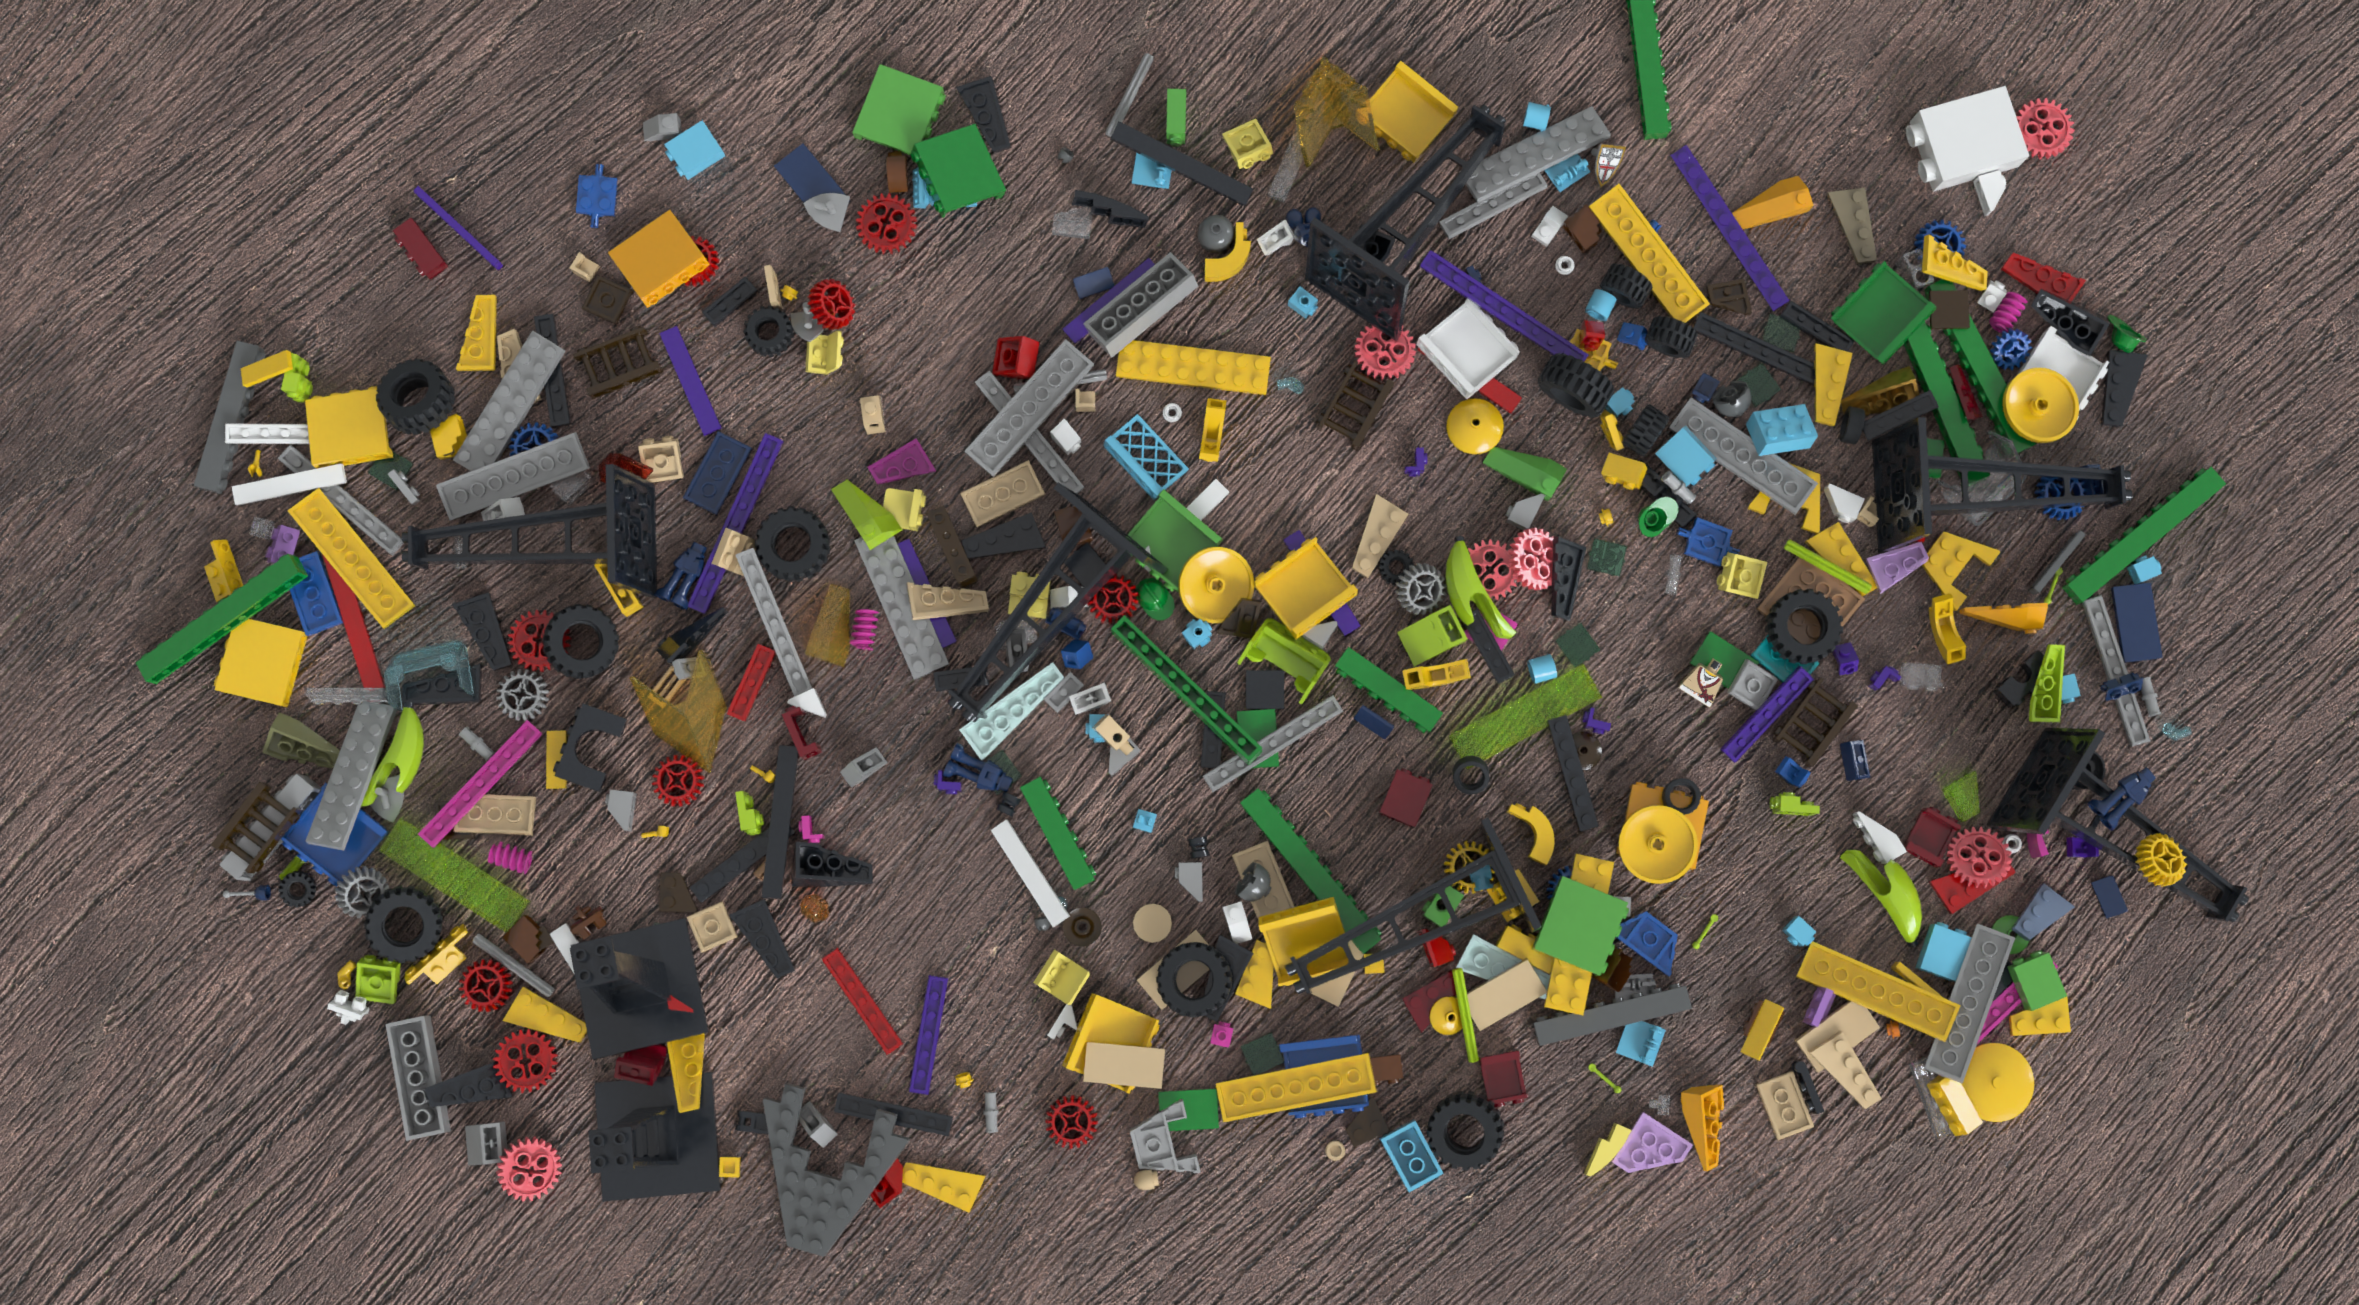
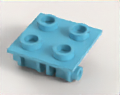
M1136 153L1132 184L1169 189L1172 170Z
M1578 154L1544 170L1559 192L1590 173L1587 167L1589 165L1587 160H1582Z
M1643 1021L1625 1025L1616 1053L1653 1067L1666 1030Z

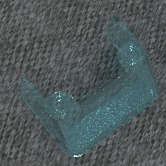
M453 640L395 654L384 673L388 704L399 712L403 710L399 683L404 679V673L441 665L446 671L457 670L460 688L469 695L474 694L465 644L459 640Z

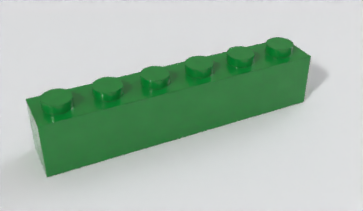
M1350 647L1346 649L1334 667L1337 669L1336 673L1343 678L1347 676L1353 680L1352 684L1358 689L1363 687L1368 691L1367 695L1374 700L1380 699L1383 701L1385 708L1400 713L1399 717L1406 722H1413L1416 725L1415 728L1423 734L1425 732L1429 734L1443 714V712L1413 691L1407 690L1403 684Z
M1038 777L1020 787L1074 891L1094 881L1093 876L1096 875V872L1091 864L1089 866L1086 864L1084 859L1087 858V855L1082 847H1077L1075 842L1078 841V838L1073 830L1069 831L1066 825L1069 824V821L1064 813L1060 814L1057 808L1060 807V804L1055 796L1051 797L1048 791L1051 790V787L1047 780H1042L1041 777Z

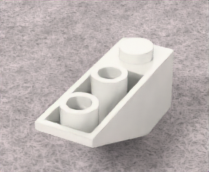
M1860 811L1852 814L1854 816V824L1863 831V838L1868 845L1872 846L1874 850L1873 855L1878 862L1886 864L1890 859L1894 860L1907 852L1895 833Z

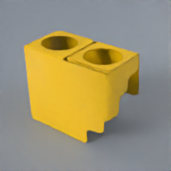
M458 414L448 416L445 422L442 421L439 424V427L430 429L436 457L441 460L455 457L467 438L463 419ZM453 449H454V452H455L454 454H452V455H447V456H443L444 454H448V453L453 452Z

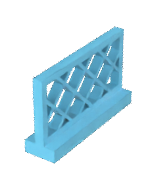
M1138 414L1115 434L1110 435L1103 445L1154 501L1160 497L1159 494L1163 489L1169 488L1189 470ZM1137 421L1142 426V432H1131L1132 424ZM1119 435H1129L1128 444H1121L1116 438ZM1131 435L1142 436V445H1132ZM1144 436L1152 437L1155 440V446L1144 445ZM1131 448L1141 449V458H1134L1130 454ZM1144 449L1155 450L1154 459L1144 458ZM1157 450L1165 451L1168 454V460L1157 459ZM1143 462L1154 463V472L1146 471L1143 468ZM1157 463H1166L1167 473L1156 472ZM1170 464H1178L1182 470L1179 473H1170ZM1156 476H1167V483L1161 487L1156 482Z

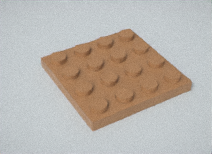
M1799 557L1758 606L1757 610L1766 617L1770 613L1769 610L1772 605L1784 595L1798 589H1813L1814 592L1820 591L1824 593L1825 598L1830 597L1833 600V606L1837 605L1840 610L1837 612L1839 616L1843 617L1841 626H1844L1865 598L1845 582ZM1798 609L1788 617V631L1797 642L1811 644L1819 638L1820 623L1812 612Z

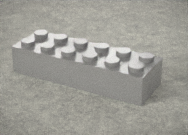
M1170 252L1083 324L1089 335L1112 358L1195 290L1198 284L1194 275Z
M295 774L286 781L287 785L284 789L279 790L273 798L289 810L293 807L303 810L300 813L301 815L321 792V787L310 777ZM270 805L265 806L260 812L277 826L285 819L284 815ZM256 820L248 826L249 830L265 842L273 834L271 830ZM240 836L235 841L237 846L253 858L261 850L259 846L245 836ZM280 839V841L277 843V845L274 847V849L270 852V854H269V855L267 856V858L264 860V862H263L264 864H265L266 861L271 857V855L277 850V848L281 845V843L283 842V840ZM232 851L226 852L222 857L223 861L219 864L236 880L250 881L257 873H247L245 869L249 864Z
M420 1016L385 1024L406 1141L450 1132L447 1106L429 1108L423 1091L424 1088L442 1082L431 1016Z

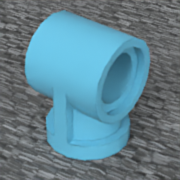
M1490 865L1470 874L1472 883H1475L1474 891L1493 888V884L1490 883V879H1492Z

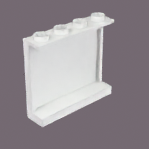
M1466 299L1462 306L1428 334H1423L1419 337L1416 344L1466 399L1471 397L1513 362L1520 353L1518 346L1513 341H1509L1505 332L1501 328H1497L1493 323L1492 318L1488 314H1484L1480 307L1469 299Z
M2050 326L2043 332L2018 374L2031 368H2047L2058 372L2073 386L2078 397L2079 410H2083L2089 401L2087 397L2089 394H2093L2098 387L2097 381L2099 378L2102 379L2107 373L2108 369L2106 367L2109 362L2102 363L2094 357L2072 348L2065 339L2055 334L2057 329Z

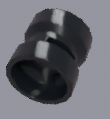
M1003 792L1001 796L1002 801L998 803L996 810L1013 817L1015 814L1014 809L1019 805L1021 799Z
M1207 837L1188 839V844L1191 847V859L1210 856L1209 850L1206 847L1208 843Z

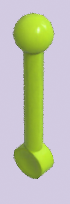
M2062 568L2056 571L2044 603L2050 604L2052 602L2051 596L2059 575L2063 573Z
M1716 914L1710 916V922L1698 940L1692 944L1694 949H1699L1700 942L1712 924L1718 921Z
M1589 1064V1071H1594L1614 1089L1615 1093L1621 1092V1087L1616 1086L1597 1070L1595 1064Z

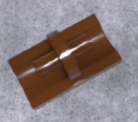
M579 905L575 907L577 913L572 918L576 922L571 925L572 929L570 931L573 935L577 933L584 940L592 934L587 927L593 922L597 929L605 926L607 921L601 906L592 911L589 906L584 909Z

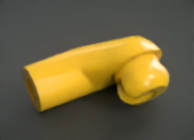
M349 960L337 974L338 985L344 990L350 987L351 972L357 967L352 960Z

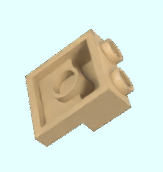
M664 436L662 441H654V438H648L639 444L638 448L645 480L659 482L684 477L678 438L673 439V436Z
M725 528L711 564L744 576L736 554L754 548L756 551L755 539Z

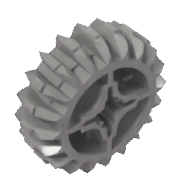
M1416 563V566L1409 565V571L1405 569L1403 570L1405 575L1398 576L1401 582L1395 583L1399 587L1395 592L1399 595L1397 600L1401 602L1400 605L1406 608V611L1413 612L1416 615L1419 612L1421 614H1426V611L1432 612V607L1439 608L1437 602H1443V599L1440 597L1446 593L1442 589L1447 587L1446 584L1442 583L1445 579L1443 576H1440L1441 572L1436 570V567L1429 566L1427 563H1423V565ZM1428 575L1426 578L1423 577L1421 580L1416 579L1418 576ZM1422 597L1425 598V600L1422 602L1414 603L1416 600H1419Z
M518 669L517 675L511 671V678L506 675L504 676L506 683L499 682L503 688L497 689L501 696H497L496 699L502 701L498 706L500 708L505 707L502 712L504 714L509 713L508 717L511 719L515 716L517 721H520L521 717L524 721H527L528 715L534 719V712L540 715L542 712L539 708H546V705L542 704L543 701H549V698L544 697L545 694H549V690L544 689L547 683H541L543 677H537L536 672H532L530 675V670L528 669L524 671V674L521 669ZM522 680L517 689H511L515 683ZM529 680L535 685L537 694L530 692ZM526 693L529 696L521 698L516 694ZM509 696L515 697L517 709H514L510 704ZM529 701H535L531 707L523 710V708L526 707V704Z
M363 866L362 870L356 867L355 872L348 870L349 875L347 877L342 875L343 882L337 881L339 888L335 889V892L338 894L335 896V899L339 901L337 905L339 908H342L344 913H348L350 917H353L355 914L357 918H361L362 914L366 917L368 909L376 897L389 889V885L386 883L387 880L385 877H382L380 871L376 872L372 867L368 870L367 866ZM365 879L372 880L371 882L367 881L365 883L359 882L360 880ZM359 887L364 891L365 898L360 894L361 890ZM364 902L365 904L354 905L352 903Z

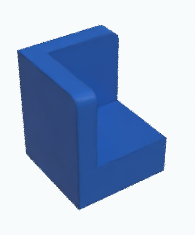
M1072 640L1061 650L1064 665L1067 668L1081 669L1093 659L1089 641Z

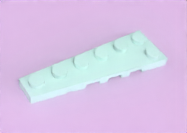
M1053 662L984 711L988 715L986 719L979 718L976 722L971 721L959 729L981 761L1064 679Z
M1473 934L1455 968H1462L1463 972L1490 980L1522 960ZM1533 967L1547 990L1550 975ZM1546 994L1540 996L1539 998L1546 999Z

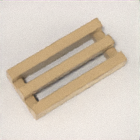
M672 665L648 695L664 708L686 680H678L665 699L661 701L678 678L674 674L658 697L655 696L674 671Z

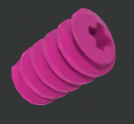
M2007 292L2001 304L1998 305L1997 311L1989 319L1992 328L2001 334L2002 331L2008 333L2006 328L2013 329L2012 323L2017 322L2015 316H2021L2019 310H2025V306L2022 303L2026 304L2028 301L2018 293Z
M869 609L855 611V614L860 616L854 618V622L858 624L852 626L857 632L851 633V636L855 639L850 640V644L855 648L873 650L868 645L875 642L870 637L876 636L871 629L877 628L872 622L878 621V618L874 617V614L879 613L878 611Z
M500 841L497 846L495 844L492 845L488 856V863L492 864L495 862L496 866L502 864L503 868L507 869L509 867L512 871L517 869L518 873L524 871V874H526L532 862V851L525 855V849L522 848L518 853L517 846L510 850V844H507L503 848V842Z

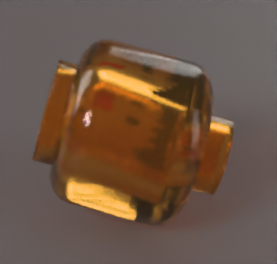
M817 894L807 895L800 904L801 914L813 923L824 921L829 915L828 902Z

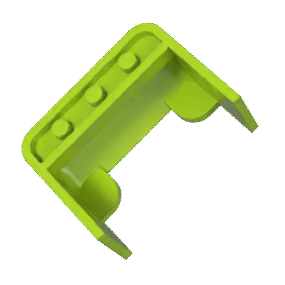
M1268 618L1252 637L1237 663L1240 665L1246 657L1252 662H1261L1264 658L1296 678L1294 681L1296 689L1304 693L1299 701L1300 704H1303L1328 666L1331 658L1325 651L1303 637H1299L1296 640L1286 626L1274 619Z

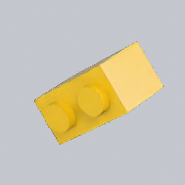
M1609 453L1601 474L1607 483L1613 485L1619 483L1623 484V487L1633 490L1636 488L1640 490L1647 467L1643 462Z

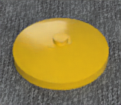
M2031 368L2015 376L2007 385L2003 395V411L2009 425L2018 435L2032 442L2050 443L2062 438L2074 427L2079 415V401L2073 386L2064 376L2047 368Z
M1216 546L1204 548L1193 554L1184 564L1178 580L1179 596L1184 607L1194 617L1208 623H1222L1241 598L1252 599L1254 593L1253 572L1248 562L1231 549Z
M1653 805L1639 809L1625 821L1620 831L1618 847L1624 865L1633 875L1649 883L1662 884L1680 878L1691 868L1697 855L1698 840L1692 823L1685 815L1671 807Z
M1985 1043L1976 1046L1962 1086L1980 1119L2002 1122L2018 1116L2028 1106L2034 1091V1076L2029 1063L2017 1050L2005 1044Z

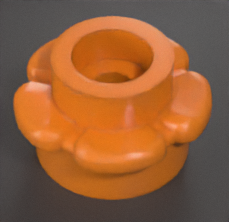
M1891 1019L1890 1024H1886L1888 1036L1892 1035L1894 1039V1037L1900 1036L1899 1024Z

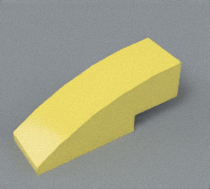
M1614 1123L1607 1140L1598 1139L1584 1174L1592 1176L1606 1166L1625 1144L1631 1130Z

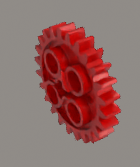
M881 193L880 199H877L874 195L873 202L867 199L868 206L861 205L863 212H857L861 218L856 219V223L861 224L856 226V229L861 231L858 236L863 238L862 243H868L867 247L869 250L874 247L875 253L881 249L883 255L886 253V250H889L890 254H893V249L900 252L899 246L907 248L905 242H912L909 236H915L916 234L912 229H917V225L914 224L917 218L913 216L915 211L909 210L911 208L910 203L905 205V199L903 198L899 201L898 195L892 199L890 193H888L887 198H884V195ZM879 209L886 210L883 215H877L876 213ZM894 209L889 217L890 210ZM897 215L903 216V220L900 222L894 221V218ZM889 218L890 225L887 224L884 230L883 223H887ZM872 226L879 227L877 232H870ZM884 231V236L882 239H880L879 237L882 235ZM891 232L897 234L894 239L887 238V235Z
M539 610L535 611V615L528 611L527 618L521 615V622L515 620V623L518 625L517 627H510L514 634H508L509 637L513 638L512 641L507 642L508 645L513 646L509 652H516L512 658L514 660L520 658L518 664L522 665L525 663V669H529L530 666H532V671L534 672L537 670V667H539L541 672H544V667H547L548 670L552 669L551 664L547 661L548 658L543 655L544 644L542 642L539 644V656L535 657L538 649V643L535 641L540 639V635L543 639L544 630L555 615L553 612L547 616L546 610L543 611L542 615H540ZM544 624V628H543L542 633H541V629H540V628H541V625ZM535 625L537 628L536 632L529 635L527 632L528 627ZM569 629L565 631L562 639L564 650L571 647L567 641L572 638L566 636L570 632ZM527 644H532L533 650L530 653L524 652V647Z
M522 1029L519 1030L518 1036L512 1032V1039L505 1036L504 1038L507 1043H499L502 1049L495 1050L499 1057L493 1058V1060L498 1061V1064L493 1066V1068H499L500 1070L495 1075L503 1076L500 1083L507 1081L506 1088L513 1085L514 1092L520 1087L521 1093L524 1092L525 1088H528V1091L531 1093L533 1086L540 1090V1083L546 1086L545 1079L552 1080V1076L549 1073L556 1072L552 1065L558 1064V1062L553 1061V1058L557 1057L558 1054H552L551 1052L556 1047L548 1046L551 1039L545 1042V1034L538 1037V1031H536L534 1035H531L530 1029L527 1030L526 1034L523 1033ZM522 1044H525L527 1058H531V1062L528 1063L530 1078L526 1077L525 1064L520 1063V1060L523 1059ZM531 1044L539 1046L540 1051L537 1055L529 1053L528 1048ZM511 1048L519 1050L520 1055L518 1058L513 1059L509 1056ZM539 1063L542 1065L543 1071L541 1074H534L532 1072L533 1064ZM513 1068H521L523 1071L522 1077L515 1078L512 1075Z

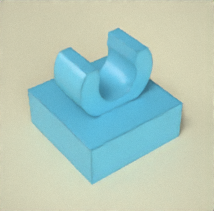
M1138 809L1133 828L1152 833L1157 814Z

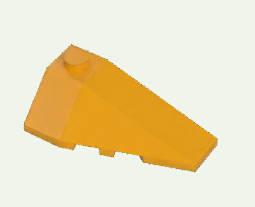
M1799 176L1780 180L1732 214L1744 230L1809 212L1814 205L1808 187Z
M2027 603L2014 606V608H2011L2010 605L1996 606L1995 609H1992V606L1966 607L1960 610V614L2015 631H2025V634H2037L2038 630L2043 629L2048 603Z
M1720 1084L1691 1087L1681 1092L1682 1111L1704 1171H1709L1718 1166L1720 1141L1717 1139L1719 1129H1722L1719 1115L1720 1110L1724 1109L1723 1085Z

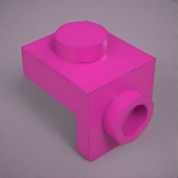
M801 816L802 821H799V832H802L803 840H808V843H820V839H824V835H813L812 817Z
M1219 1021L1218 1025L1214 1024L1211 1044L1227 1048L1230 1046L1233 1033L1230 1023Z

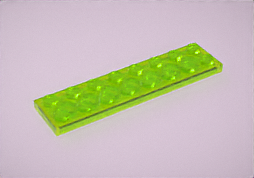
M1582 664L1448 737L1460 759L1465 756H1476L1485 761L1548 727L1547 720L1563 715L1569 716L1601 699L1602 696L1585 665ZM1467 766L1465 768L1468 770L1474 766Z
M400 818L379 851L507 933L519 920L530 900L440 842L434 848L431 847L418 835L421 831L420 829Z

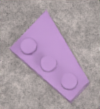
M1918 542L1866 559V563L1881 594L1926 563L1929 557L1922 542Z

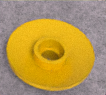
M1446 996L1437 1000L1430 1010L1429 1017L1432 1027L1443 1035H1453L1462 1029V1022L1457 998ZM1450 1014H1453L1452 1020H1448Z

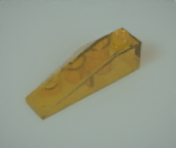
M830 584L805 651L808 657L840 667L845 666L850 651L849 589Z

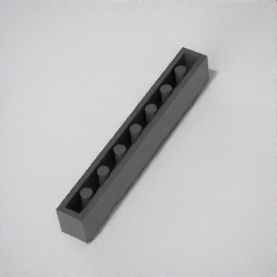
M236 341L193 485L201 490L222 495L223 490L227 487V476L232 470V459L238 450V444L225 443V424H243L244 419L249 414L248 405L254 397V385L250 387L242 385L241 368L265 359V350L257 345Z
M1676 983L1669 985L1667 990L1662 991L1661 987L1652 989L1650 994L1643 995L1642 992L1631 994V999L1627 1000L1619 997L1612 999V1003L1606 1005L1604 1001L1594 1003L1593 1008H1585L1583 1016L1573 1013L1567 1014V1012L1562 1011L1555 1013L1556 1017L1549 1019L1547 1015L1537 1017V1022L1532 1024L1537 1044L1542 1046L1692 1009L1687 987Z

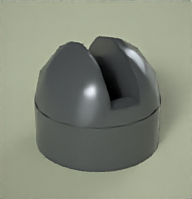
M1062 147L1058 153V160L1062 158V163H1069L1074 158V154L1068 148Z
M1046 916L1034 919L1035 926L1039 931H1046L1050 927V922Z

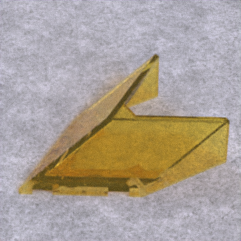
M1323 56L1320 60V66L1317 70H1314L1304 87L1300 100L1294 104L1300 148L1306 168L1311 166L1330 131L1335 128L1345 127L1374 150H1380L1367 88L1364 85H1359L1353 77L1337 65L1331 64Z
M703 650L698 651L687 700L676 705L670 703L636 677H629L653 733L687 758H692L693 762H697L701 768L711 774L712 763L716 754L727 705L708 654Z

